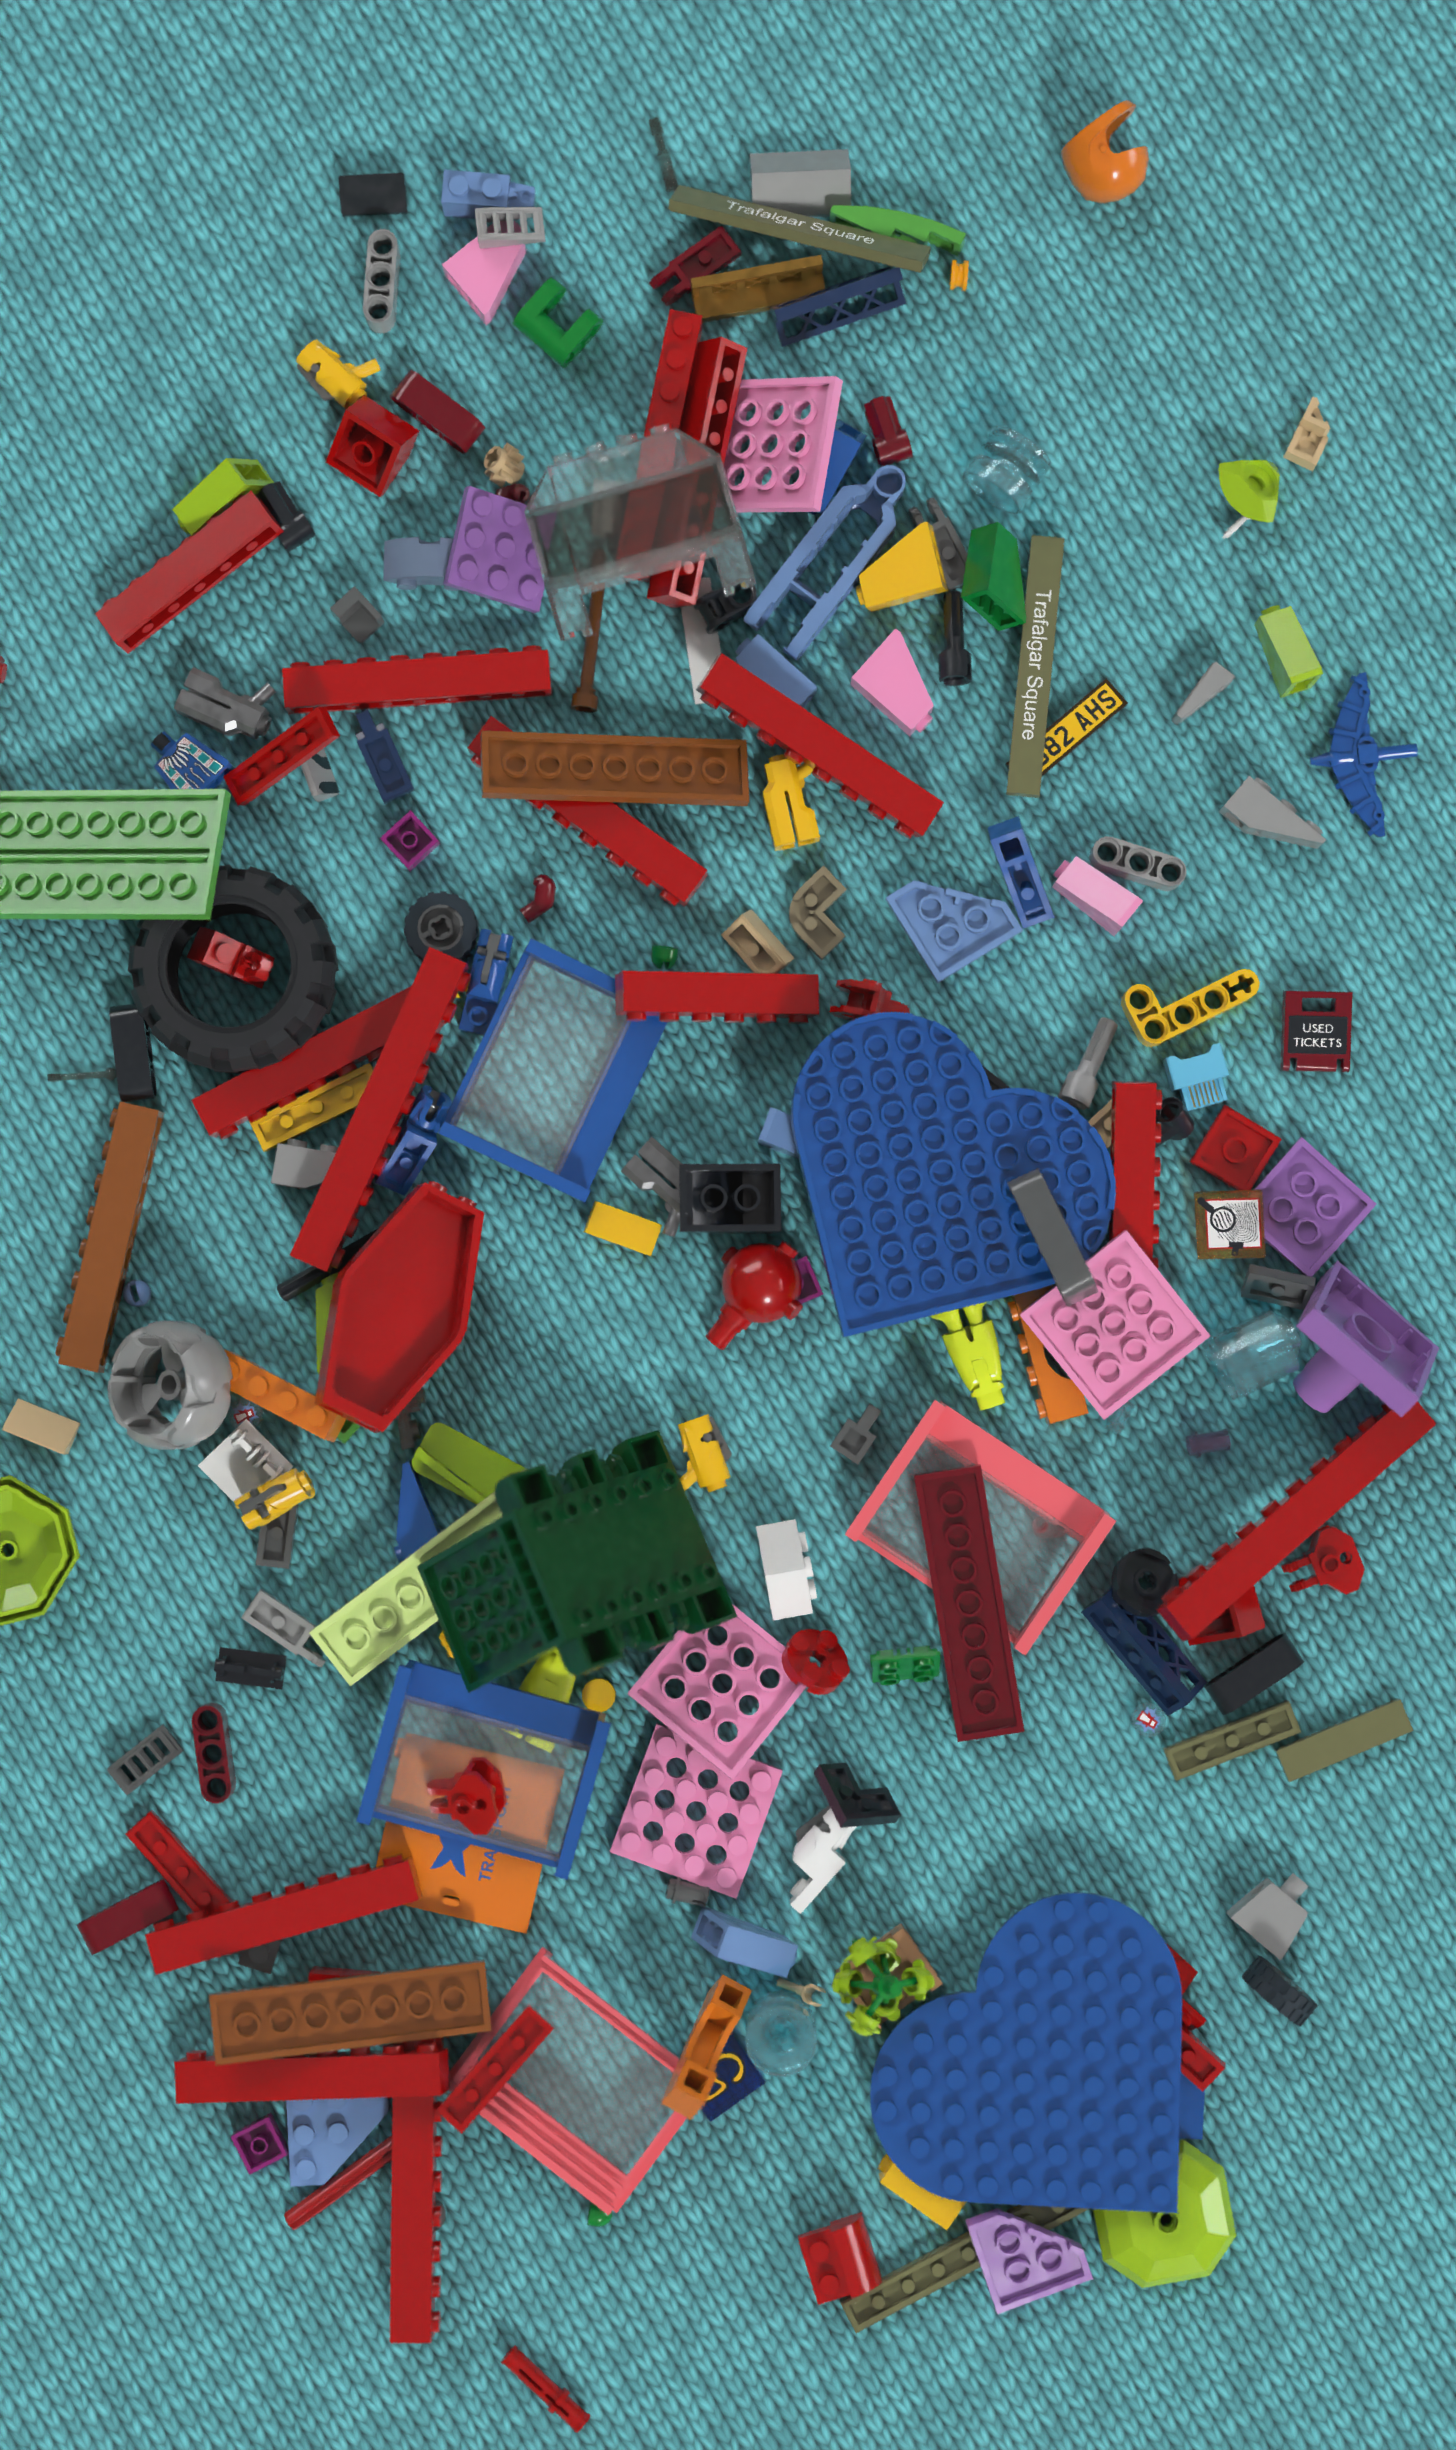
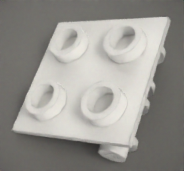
M245 1419L198 1464V1467L234 1502L235 1499L288 1472L293 1468V1465Z

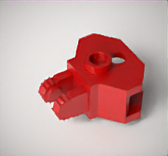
M846 979L837 980L836 987L841 991L849 993L847 1005H841L840 1007L831 1006L829 1011L835 1017L853 1021L863 1016L882 1012L910 1013V1008L904 1003L901 1004V1002L892 1000V992L885 990L880 982L863 979L862 981Z
M1329 1525L1318 1528L1314 1532L1309 1550L1303 1552L1302 1557L1281 1566L1284 1573L1294 1572L1306 1565L1310 1571L1311 1576L1293 1581L1289 1585L1291 1592H1297L1313 1585H1327L1345 1595L1359 1590L1365 1570L1353 1538L1336 1527ZM1344 1552L1346 1558L1341 1562L1340 1555Z
M472 1757L463 1772H456L453 1778H438L426 1783L428 1794L433 1796L447 1795L445 1798L438 1797L430 1802L431 1812L434 1814H451L452 1820H459L474 1835H487L507 1803L501 1771L486 1757Z

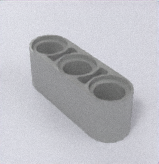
M378 229L369 236L363 297V313L367 325L373 332L379 334L387 333L395 325L401 257L395 235L386 229ZM388 244L392 246L390 252L386 254L376 252L381 245ZM385 276L390 279L385 286L379 287L374 285V281L379 277ZM377 309L387 310V314L381 319H375L371 316Z
M1106 836L1096 841L1089 854L1090 863L1095 869L1162 891L1176 889L1186 877L1187 869L1181 859L1114 837ZM1103 846L1109 847L1114 853V859L1109 862L1101 860L1097 853L1098 848ZM1134 856L1142 858L1145 861L1146 869L1141 872L1133 870L1129 863L1130 858ZM1166 866L1174 868L1177 872V880L1173 882L1165 880L1161 874L1162 868Z

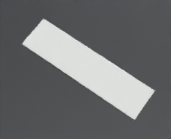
M710 577L701 578L697 599L712 592ZM693 606L681 607L694 701L695 704L704 703L700 699L702 694L696 691L716 657L721 654L718 632L710 635L707 633V625L699 610H695ZM710 608V610L712 611L714 617H716V616H715V613H714V611H713V609Z

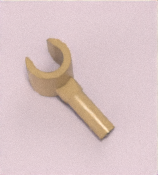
M779 1978L776 1984L781 1988L800 1995L803 2002L814 2007H820L821 2004L812 2001L813 1992L818 1990L826 1993L825 1989L814 1984L798 1985Z

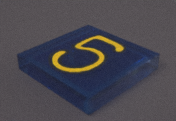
M733 2032L730 2034L715 2068L717 2076L701 2109L711 2122L766 2083V2079Z

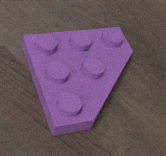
M998 2208L965 2220L997 2314L1093 2279L1084 2250L1079 2242Z

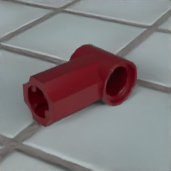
M891 396L877 397L864 404L863 408L873 435L872 444L879 466L891 465L912 458V448L905 429H901Z

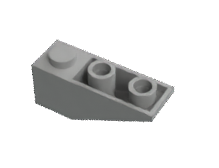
M1248 776L1219 811V813L1246 834L1318 849L1326 841L1321 835L1323 833L1322 830L1310 820L1303 821L1296 815V808L1285 799L1279 801L1270 793V786L1260 778H1255L1254 780L1251 776Z
M288 1139L287 1145L278 1143L271 1183L303 1190L320 1187L338 1147L321 1144L320 1150L307 1148L308 1142Z

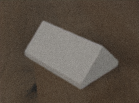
M848 149L750 154L752 203L809 217H829L833 205L851 206V166Z

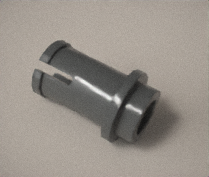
M676 1877V1879L670 1878L665 1898L671 1899L673 1904L676 1901L705 1908L710 1887L681 1881V1877Z

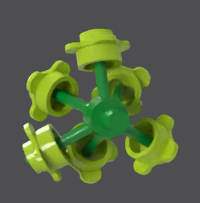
M864 1936L859 1940L853 1939L852 1945L847 1948L851 1955L843 1960L844 1962L840 1965V1972L835 1974L832 1982L833 1991L841 1996V2001L844 2004H849L852 1998L860 1996L863 1989H869V1995L871 1996L870 2005L868 2007L858 2005L853 2013L847 2011L845 2014L847 2019L852 2021L850 2023L851 2028L862 2036L872 2035L873 2033L880 2034L881 2029L878 2027L881 2022L880 2017H887L890 2021H896L900 2017L901 2013L898 2005L899 2000L902 1998V1987L907 1994L914 1995L916 2000L922 2001L925 2000L927 1991L935 1986L933 1975H931L928 1969H925L924 1961L921 1959L914 1960L913 1967L906 1968L903 1971L901 1980L891 1975L890 1972L901 1963V1958L896 1953L897 1941L892 1938L876 1944L873 1943L877 1939L876 1936L868 1942ZM851 1959L856 1968L865 1962L869 1970L875 1975L873 1981H864L862 1973L858 1970H852L850 1963L847 1961Z

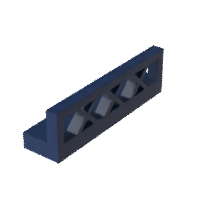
M887 266L769 307L781 346L784 347L906 304L900 280H903L900 268ZM889 284L893 285L896 299L882 303L873 298L878 288ZM857 295L867 298L860 312L852 314L842 309L849 298ZM871 301L878 304L877 306L868 309ZM826 306L836 309L829 323L821 325L811 320L817 309ZM840 312L847 315L846 317L837 319ZM797 316L805 320L799 333L786 337L782 324L783 321ZM809 323L817 326L812 329L806 330Z
M1111 1586L1100 1598L1087 1605L1081 1613L1163 1712L1169 1716L1188 1705L1206 1685L1207 1681L1154 1617H1140L1125 1609H1121L1112 1598L1113 1588ZM1137 1621H1141L1146 1626L1148 1636L1143 1635L1138 1630ZM1158 1646L1163 1647L1168 1653L1169 1662L1164 1661L1159 1655ZM1180 1673H1185L1194 1684L1189 1690L1182 1683Z

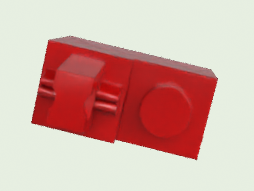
M203 927L199 928L187 955V958L234 980L261 989L269 977V973H271L275 959L218 931Z

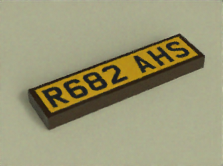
M1107 678L1046 729L1042 777L1127 706L1128 702ZM1009 761L1005 764V766H1006L1008 769H1009Z

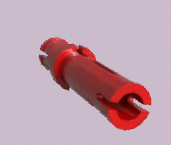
M516 2345L503 2357L501 2363L548 2405L547 2410L551 2414L555 2412L575 2433H578L584 2427L591 2415L586 2413L569 2397L570 2392L566 2388L561 2389Z

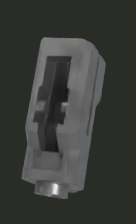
M194 667L191 669L184 683V686L189 688V690L181 689L174 706L178 714L229 737L242 733L257 740L260 735L264 736L267 733L272 718L268 716L269 712L262 705L276 693L269 683L261 687L252 697L249 695H242L240 697L225 690L217 677Z
M651 1137L638 1153L676 1189L668 1185L636 1155L624 1166L621 1172L642 1191L653 1190L666 1202L665 1208L669 1215L662 1233L675 1238L680 1224L679 1164L682 1163L657 1140Z

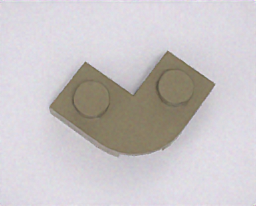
M824 865L796 891L789 909V919L794 932L821 961L846 937L824 912L847 889Z

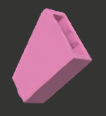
M500 221L501 233H508L507 221ZM513 221L515 233H521V227ZM493 224L487 228L488 233H494ZM477 236L442 264L445 277L485 325L492 321L526 253L525 244L480 249Z
M895 628L852 676L850 685L910 737L915 730L921 733L933 719L930 713L934 705L901 632Z
M1077 856L1071 863L1064 860L1053 874L1057 880L1052 887L1113 936L1118 933L1143 902L1138 896Z

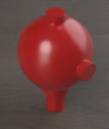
M782 1240L779 1246L769 1243H754L740 1250L734 1246L730 1247L721 1258V1262L726 1265L722 1274V1292L726 1302L720 1308L722 1313L718 1316L719 1319L705 1337L713 1345L724 1350L735 1335L740 1333L742 1329L746 1330L752 1322L770 1323L784 1316L789 1320L794 1319L803 1307L798 1301L802 1289V1277L800 1269L794 1260L799 1252L784 1240Z

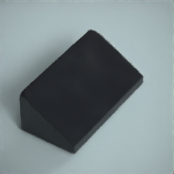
M404 173L342 175L338 177L342 217L408 214L407 187Z

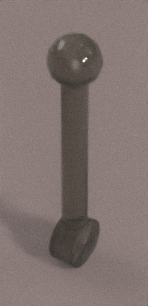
M107 1068L105 1071L47 1074L48 1082L106 1078L112 1081L116 1079L117 1075L114 1068Z

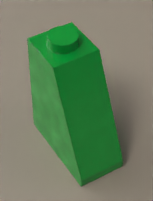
M995 522L971 530L961 598L994 628L1001 631L1025 624L1027 617L1017 539L1003 525Z

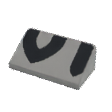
M323 748L301 765L311 795L317 802L339 794V788Z

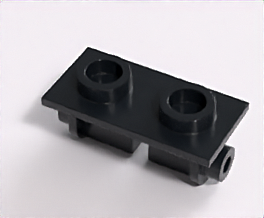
M220 1647L219 1658H216L214 1672H216L215 1681L283 1689L287 1656Z

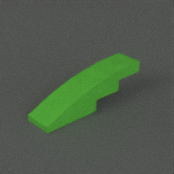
M833 205L830 210L829 222L926 246L928 243H931L956 256H959L964 246L966 233L935 220L903 211L870 206Z

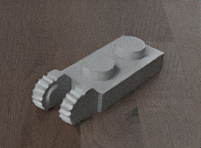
M260 1589L241 1618L295 1655L300 1654L322 1668L326 1660L319 1653L304 1646L311 1636L309 1632L316 1625L263 1589Z

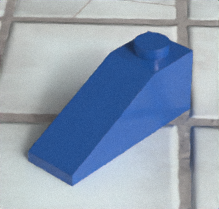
M1019 816L987 827L992 847L1023 929L1054 918Z
M412 1460L402 1464L396 1535L398 1546L394 1547L399 1563L440 1533L418 1474L412 1468Z

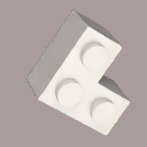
M796 1519L756 1526L773 1621L812 1614L811 1600L817 1599L814 1579L807 1580V1577L813 1576L810 1556L803 1557L802 1552H808L805 1531L798 1533Z

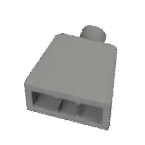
M1294 1873L1290 1875L1280 1888L1270 1879L1266 1878L1234 1904L1226 1914L1281 1961L1308 1915V1912L1296 1902L1308 1888V1885Z

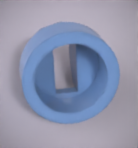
M141 1280L128 1282L123 1289L124 1300L131 1306H144L151 1298L150 1286ZM136 1285L140 1301L135 1302L131 1286Z

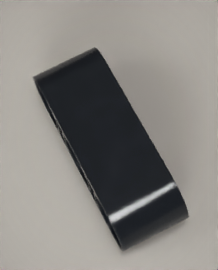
M135 1004L110 1007L111 1034L121 1101L129 1102L156 1098L157 1087L149 1025L139 1015Z
M1282 1633L1211 1679L1204 1687L1221 1713L1227 1715L1296 1670L1304 1663V1660L1286 1633Z

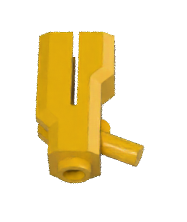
M783 754L770 757L768 759L769 763L765 764L764 767L768 784L763 790L762 797L774 850L782 851L795 848L794 843L796 841L786 797L789 802L798 847L819 842L820 835L814 810L805 805L801 790L805 786L804 778L811 774L813 768L805 763L796 768V763L786 758Z

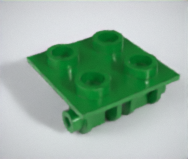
M930 1645L913 1647V1654H911L910 1647L906 1648L907 1654L901 1655L900 1648L896 1649L897 1655L895 1656L893 1649L878 1650L876 1654L870 1655L872 1683L880 1682L881 1685L889 1686L898 1684L900 1680L913 1679L915 1682L931 1681L934 1677L939 1676L940 1651H937V1648L930 1649Z

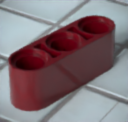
M409 370L390 395L393 402L464 455L485 430V426L478 418L413 370Z
M210 1702L199 1707L192 1716V1729L202 1796L206 1801L218 1804L224 1802L234 1793L236 1778L226 1710L222 1705ZM205 1710H210L216 1714V1727L209 1728L203 1724L202 1714ZM209 1744H215L221 1749L222 1757L220 1761H212L207 1757L206 1749ZM213 1778H220L225 1782L227 1786L225 1794L218 1795L212 1791L211 1781Z
M161 1879L90 1916L76 1926L91 1955H94L177 1911L179 1907L165 1880Z

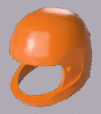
M1129 100L1120 102L1096 118L1074 136L1061 150L1063 167L1072 186L1088 201L1097 203L1119 201L1134 193L1145 180L1149 162L1147 146L1136 147L1120 153H1113L1109 146L1111 135L1136 108V105Z

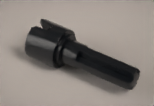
M948 591L943 596L945 650L938 655L939 682H944L946 686H961L972 681L971 653L964 649L963 599L961 598V592Z

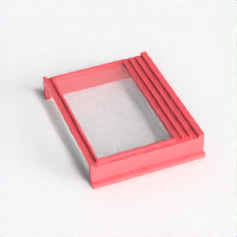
M934 1400L845 1535L855 1542L860 1540L933 1589L914 1474L981 1464L1009 1639L1014 1644V1648L1026 1656L1116 1520L1110 1517L1107 1511L942 1401Z
M542 1946L490 2016L492 2031L478 2032L450 2070L449 2091L452 2092L530 2004L554 2026V2029L479 2115L607 2215L612 2210L617 2213L687 2119V2117L661 2104L680 2058L550 1958L553 1954Z

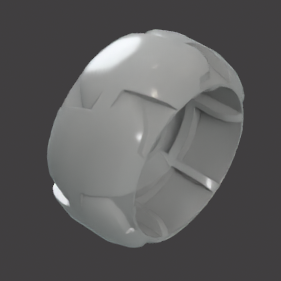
M161 1320L151 1322L145 1327L134 1330L119 1345L111 1361L113 1367L110 1380L108 1381V1399L115 1420L127 1429V1434L132 1440L152 1449L181 1450L199 1444L201 1440L210 1437L217 1431L230 1407V1380L233 1378L227 1354L217 1339L207 1335L205 1329L193 1323ZM161 1358H163L166 1371L159 1376L158 1383L155 1384L156 1371ZM161 1397L165 1400H180L182 1408L173 1422H169L160 1413L157 1403Z

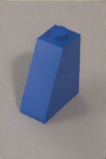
M840 419L835 424L820 514L830 504L867 437L866 434ZM808 512V513H810V514H812V515H815L817 512Z

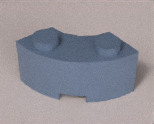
M419 537L384 541L383 581L396 583L397 588L402 590H414L417 588V585H442L446 590L459 591V589L443 584L453 538L440 537L439 541L432 543L420 540Z

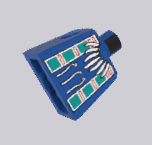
M163 731L151 743V746L162 756L154 767L170 789H216L225 780L223 776L234 769L226 758L188 733H185L175 742Z

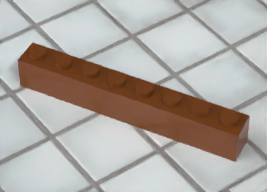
M119 1102L118 1109L114 1108L111 1113L109 1126L113 1128L111 1140L105 1142L102 1151V1160H105L103 1174L98 1173L94 1185V1192L98 1193L95 1206H90L86 1224L90 1226L88 1238H83L79 1249V1258H83L80 1271H75L72 1278L71 1290L75 1291L72 1304L68 1303L64 1312L63 1322L67 1324L65 1336H60L56 1346V1356H59L58 1364L104 1373L165 1114L160 1110Z

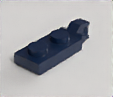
M368 709L356 714L363 730L355 734L358 739L357 744L384 804L415 791L390 733L385 728L383 722L375 725Z

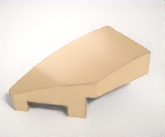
M1314 396L1283 458L1312 472L1327 444V434L1331 429L1328 422H1324L1318 408L1320 403Z

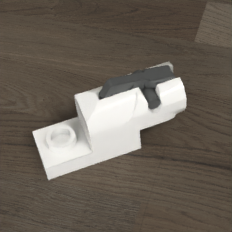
M827 1805L796 1830L798 1843L794 1847L792 1859L810 1876L807 1881L802 1877L789 1892L793 1895L790 1899V1905L800 1914L846 1863L845 1858L836 1850L838 1848L842 1850L849 1836L857 1827L840 1828L830 1805Z

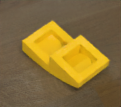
M594 1201L583 1232L651 1256L662 1225Z

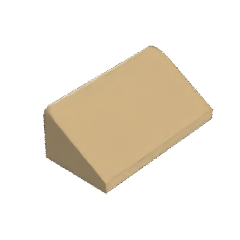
M751 909L739 916L721 934L754 973L778 974L794 960L792 954Z
M18 1398L2 1430L65 1455L69 1454L81 1423Z

